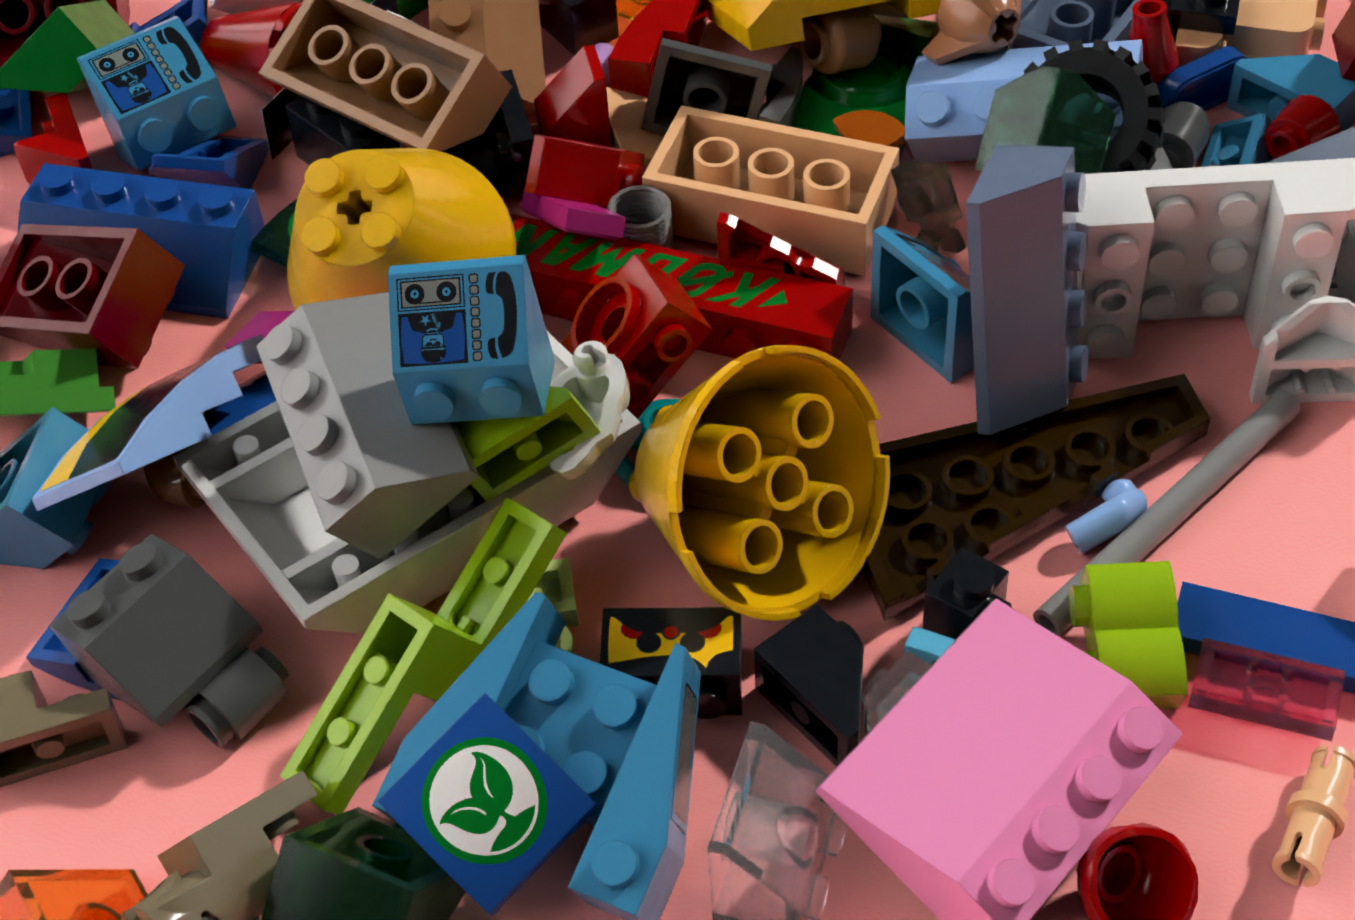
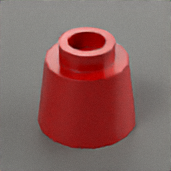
M1299 95L1293 98L1266 130L1265 141L1269 154L1276 159L1339 133L1338 116L1332 107L1321 98L1313 95Z

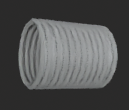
M637 185L622 189L611 197L607 209L626 217L623 238L674 249L671 202L663 191L651 186Z

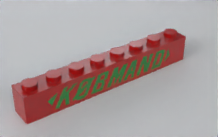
M509 213L515 232L516 255L526 256L540 309L544 315L573 322L576 312L587 294L601 281L615 277L635 253L676 278L711 326L712 330L696 350L736 359L747 352L762 347L797 345L823 351L840 360L851 335L853 288L768 269L721 263L717 258L625 238L613 240L569 233L542 220Z

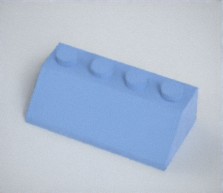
M1142 39L1108 42L1111 50L1117 51L1122 46L1132 52L1133 60L1137 64L1140 61L1143 62ZM1085 43L1083 47H1093L1094 43ZM1068 45L1055 46L1058 54L1069 50ZM1054 46L1004 49L986 54L971 53L941 65L928 60L924 55L917 56L906 85L905 141L916 163L989 159L996 144L1013 145L1009 133H1012V130L1007 121L1008 108H1013L1015 103L1011 96L1016 83L1023 85L1027 78L1024 70L1033 61L1039 67L1046 61L1043 52ZM1088 92L1076 95L1067 100L1057 111L1051 128L1053 137L1061 147H1074V152L1097 150L1109 143L1118 133L1123 121L1122 109L1116 100L1102 93Z

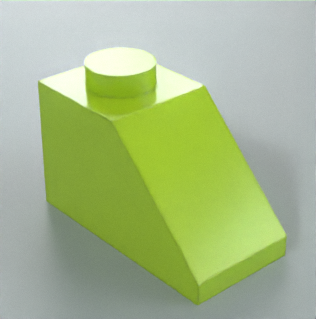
M550 386L544 416L456 422L480 475L471 485L487 502L546 467L561 454H567L576 445L600 433L597 423L569 389Z

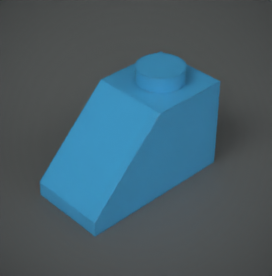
M1321 54L1240 59L1234 65L1226 108L1245 117L1267 113L1272 122L1293 98L1299 95H1313L1323 99L1332 107L1338 116L1340 132H1342L1355 122V81L1343 79L1338 62Z

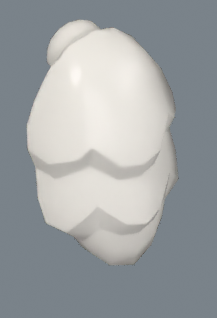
M593 340L584 342L575 349L572 357L573 364L561 372L550 384L553 387L568 388L597 423L600 433L576 445L572 451L565 455L561 454L549 463L555 473L569 480L584 474L598 459L602 451L615 443L620 427L621 413L626 410L630 400L629 381L621 360L614 354H609L604 344Z

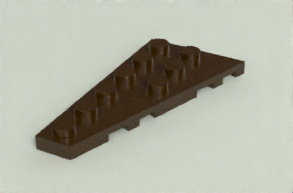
M1180 374L1069 400L1065 408L992 435L978 434L976 421L879 444L880 455H888L890 457V488L884 520L870 555L866 557L863 570L884 621L925 598V591L961 547L989 561L1102 496L1105 487L1112 481L1117 479L1130 480L1206 436L1210 417L1186 375Z

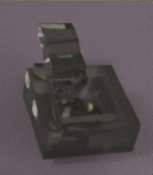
M907 159L891 169L898 191V203L905 213L907 221L919 223L921 230L916 238L928 243L937 251L939 244L943 251L959 253L966 248L964 239L960 231L954 226V222L963 216L947 165Z

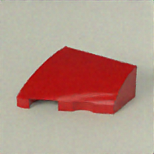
M720 212L717 220L719 262L768 269L845 286L843 268L790 245L731 214Z

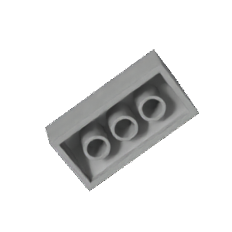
M388 292L302 304L281 324L275 326L256 345L325 532L381 560L480 476L456 422L410 424L393 376Z

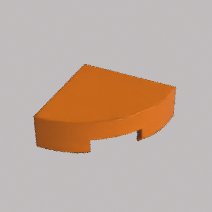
M858 110L845 113L833 119L834 128L841 137L897 148L906 143L905 126L896 118L882 112Z

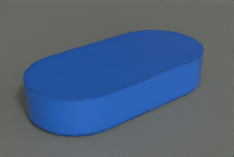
M1226 46L1178 67L1169 73L1158 86L1163 109L1174 103L1186 101L1194 103L1204 111H1207L1228 101L1234 65L1240 59H1247V57L1236 48Z

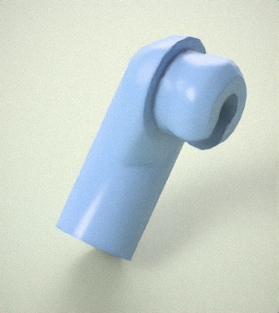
M1117 479L1112 481L1103 491L1102 498L1104 503L1064 526L1073 544L1081 554L1086 553L1125 530L1147 510L1145 493L1142 490L1136 489L1130 480Z

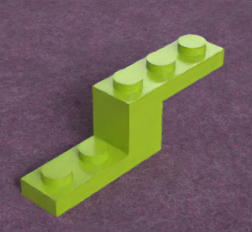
M506 497L437 614L388 593L280 776L286 780L303 770L317 793V796L310 800L323 811L342 816L413 694L416 693L435 701L441 698L528 601L567 533L521 504Z

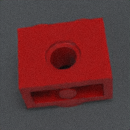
M634 253L615 277L601 281L587 294L576 312L571 332L561 345L573 355L575 349L580 344L592 340L598 341L606 346L609 354H614L619 358L629 381L630 400L627 409L638 419L710 333L712 328L676 278Z

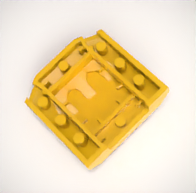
M706 0L709 20L750 51L805 41L802 18L884 2L913 19L938 14L941 0Z

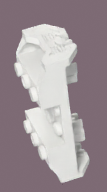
M1355 158L1085 174V201L1082 212H1076V232L1086 233L1087 251L1083 271H1077V289L1087 290L1088 308L1085 325L1083 328H1078V345L1088 346L1089 359L1132 357L1138 321L1243 315L1253 349H1260L1262 337L1309 300L1329 295L1349 299L1355 304ZM1336 265V283L1338 288H1330Z

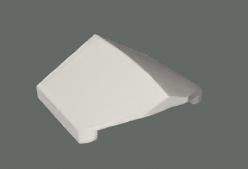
M1329 295L1309 300L1264 335L1249 392L1251 404H1263L1279 390L1291 393L1299 403L1355 401V304L1349 299Z

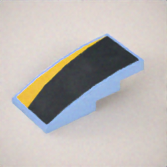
M259 334L141 388L101 417L62 456L36 492L32 501L37 511L212 437L202 413L243 395L233 373L261 361L256 345L264 339L263 335Z

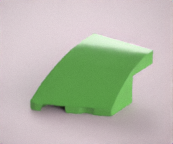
M96 348L34 350L23 361H0V418L43 416L52 407L65 415L108 413L114 409V386L99 387Z

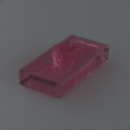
M1203 638L1188 707L1332 742L1337 726L1345 671Z

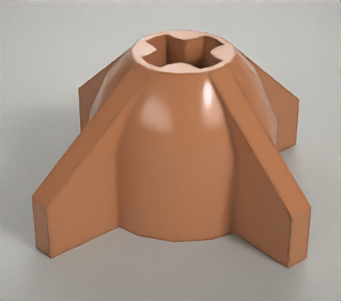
M941 0L938 9L940 32L921 51L928 60L941 65L971 53L986 54L1004 49H1013L1021 23L1022 0Z

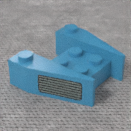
M535 592L404 737L372 806L397 823L377 801L486 693L599 806L584 822L594 826V829L568 888L588 905L624 920H660L683 867L685 858L701 671L686 647L676 643L657 685L557 648L555 645L566 621L546 595Z

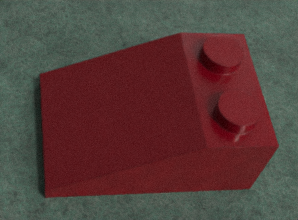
M22 224L0 268V336L47 350L96 348L98 365L138 369L143 357L151 347L153 335L164 311L174 297L175 287L185 265L138 228Z

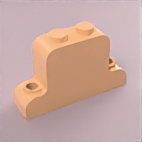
M1240 0L1234 35L1178 28L1175 43L1180 60L1178 67L1226 46L1236 48L1247 58L1308 55L1309 50L1320 51L1326 18L1323 17L1327 0Z

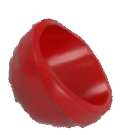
M1147 823L1111 827L1099 834L1091 842L1088 850L1078 862L1076 869L1078 875L1077 888L1081 904L1089 920H1190L1198 902V874L1196 866L1185 844L1170 832Z

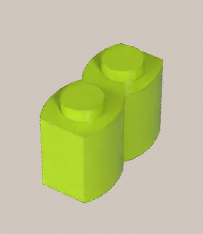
M1170 561L1086 565L1079 585H1071L1069 590V611L1072 626L1083 627L1087 651L1083 652L1131 680L1160 710L1179 709L1188 695L1184 647L1178 624L1176 588Z

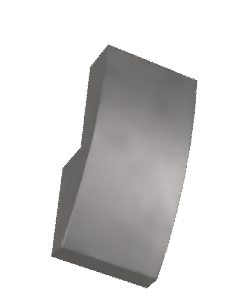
M791 46L779 62L772 65L771 75L765 92L767 102L762 105L757 120L794 127L803 90V60L800 48Z

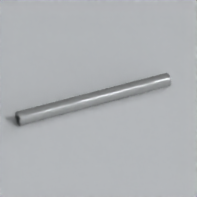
M1284 390L1274 393L1086 565L1141 561L1299 415L1301 407L1298 400L1291 393ZM1085 566L1033 613L1034 621L1057 636L1062 634L1072 624L1069 611V590L1071 585H1079Z

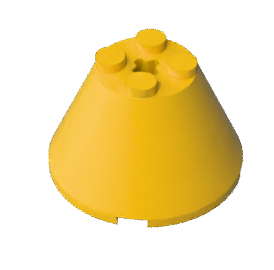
M423 148L357 149L342 152L329 159H318L310 164L305 171L304 184L298 195L287 263V280L293 307L296 310L302 304L388 292V271L390 266L516 256V238L509 211L494 186L481 172L462 159L448 153Z
M773 345L747 352L734 359L674 405L664 406L658 411L638 448L635 468L629 478V490L633 498L642 503L647 514L691 577L710 598L724 608L740 615L760 620H789L801 616L800 611L809 608L821 599L830 601L834 599L850 584L863 567L866 557L870 555L878 538L887 508L890 488V457L888 455H880L878 435L874 420L881 419L878 408L867 388L849 367L835 357L814 348L797 345Z

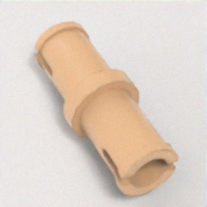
M1320 745L1314 749L1301 790L1294 792L1286 805L1285 817L1288 825L1279 850L1273 857L1272 869L1279 878L1291 885L1298 886L1304 866L1307 867L1303 879L1304 886L1312 887L1319 883L1332 839L1340 837L1345 829L1348 812L1344 805L1355 778V755L1341 746L1334 745L1328 766L1325 765L1329 753L1328 745Z

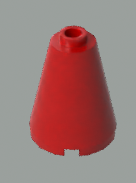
M303 1L224 15L212 19L206 26L202 37V50L205 59L212 67L275 97L284 87L263 78L258 72Z

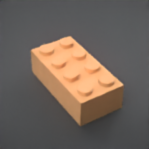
M681 105L642 176V185L655 187L663 191L670 199L672 230L675 236L718 244L717 220L720 212L727 213L790 245L843 268L844 272L865 276L872 261L873 230L882 225H887L897 202L899 148Z

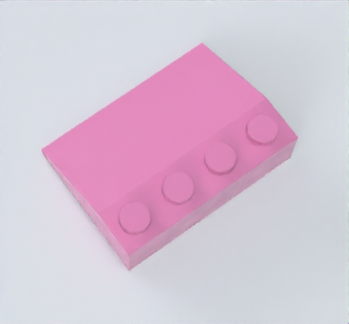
M995 599L815 789V792L939 920H1030L1085 854L1091 842L1105 830L1182 737L1183 733L1131 680L1000 600Z

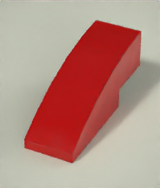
M652 0L639 12L619 37L608 58L611 88L648 97L662 38L698 46L709 19L706 0Z

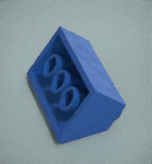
M44 163L20 201L18 231L22 224L138 228L185 265L175 287L174 297L165 309L167 311L228 319L268 242L257 195L253 189Z

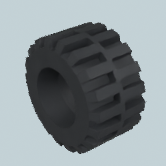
M1079 39L1068 41V51L1058 54L1054 46L1043 52L1046 61L1039 67L1033 61L1024 70L1027 78L1023 85L1016 83L1011 96L1015 101L1014 107L1008 108L1007 121L1011 126L1012 133H1009L1013 145L1061 147L1055 141L1051 130L1053 119L1059 108L1076 95L1088 92L1102 93L1119 103L1123 114L1121 127L1115 137L1103 147L1089 152H1075V172L1092 174L1151 169L1156 161L1155 152L1157 148L1162 147L1164 139V113L1160 93L1156 82L1154 83L1151 79L1150 70L1142 61L1137 64L1133 60L1132 52L1122 46L1117 51H1113L1109 48L1108 41L1094 39L1093 47H1083L1082 41Z

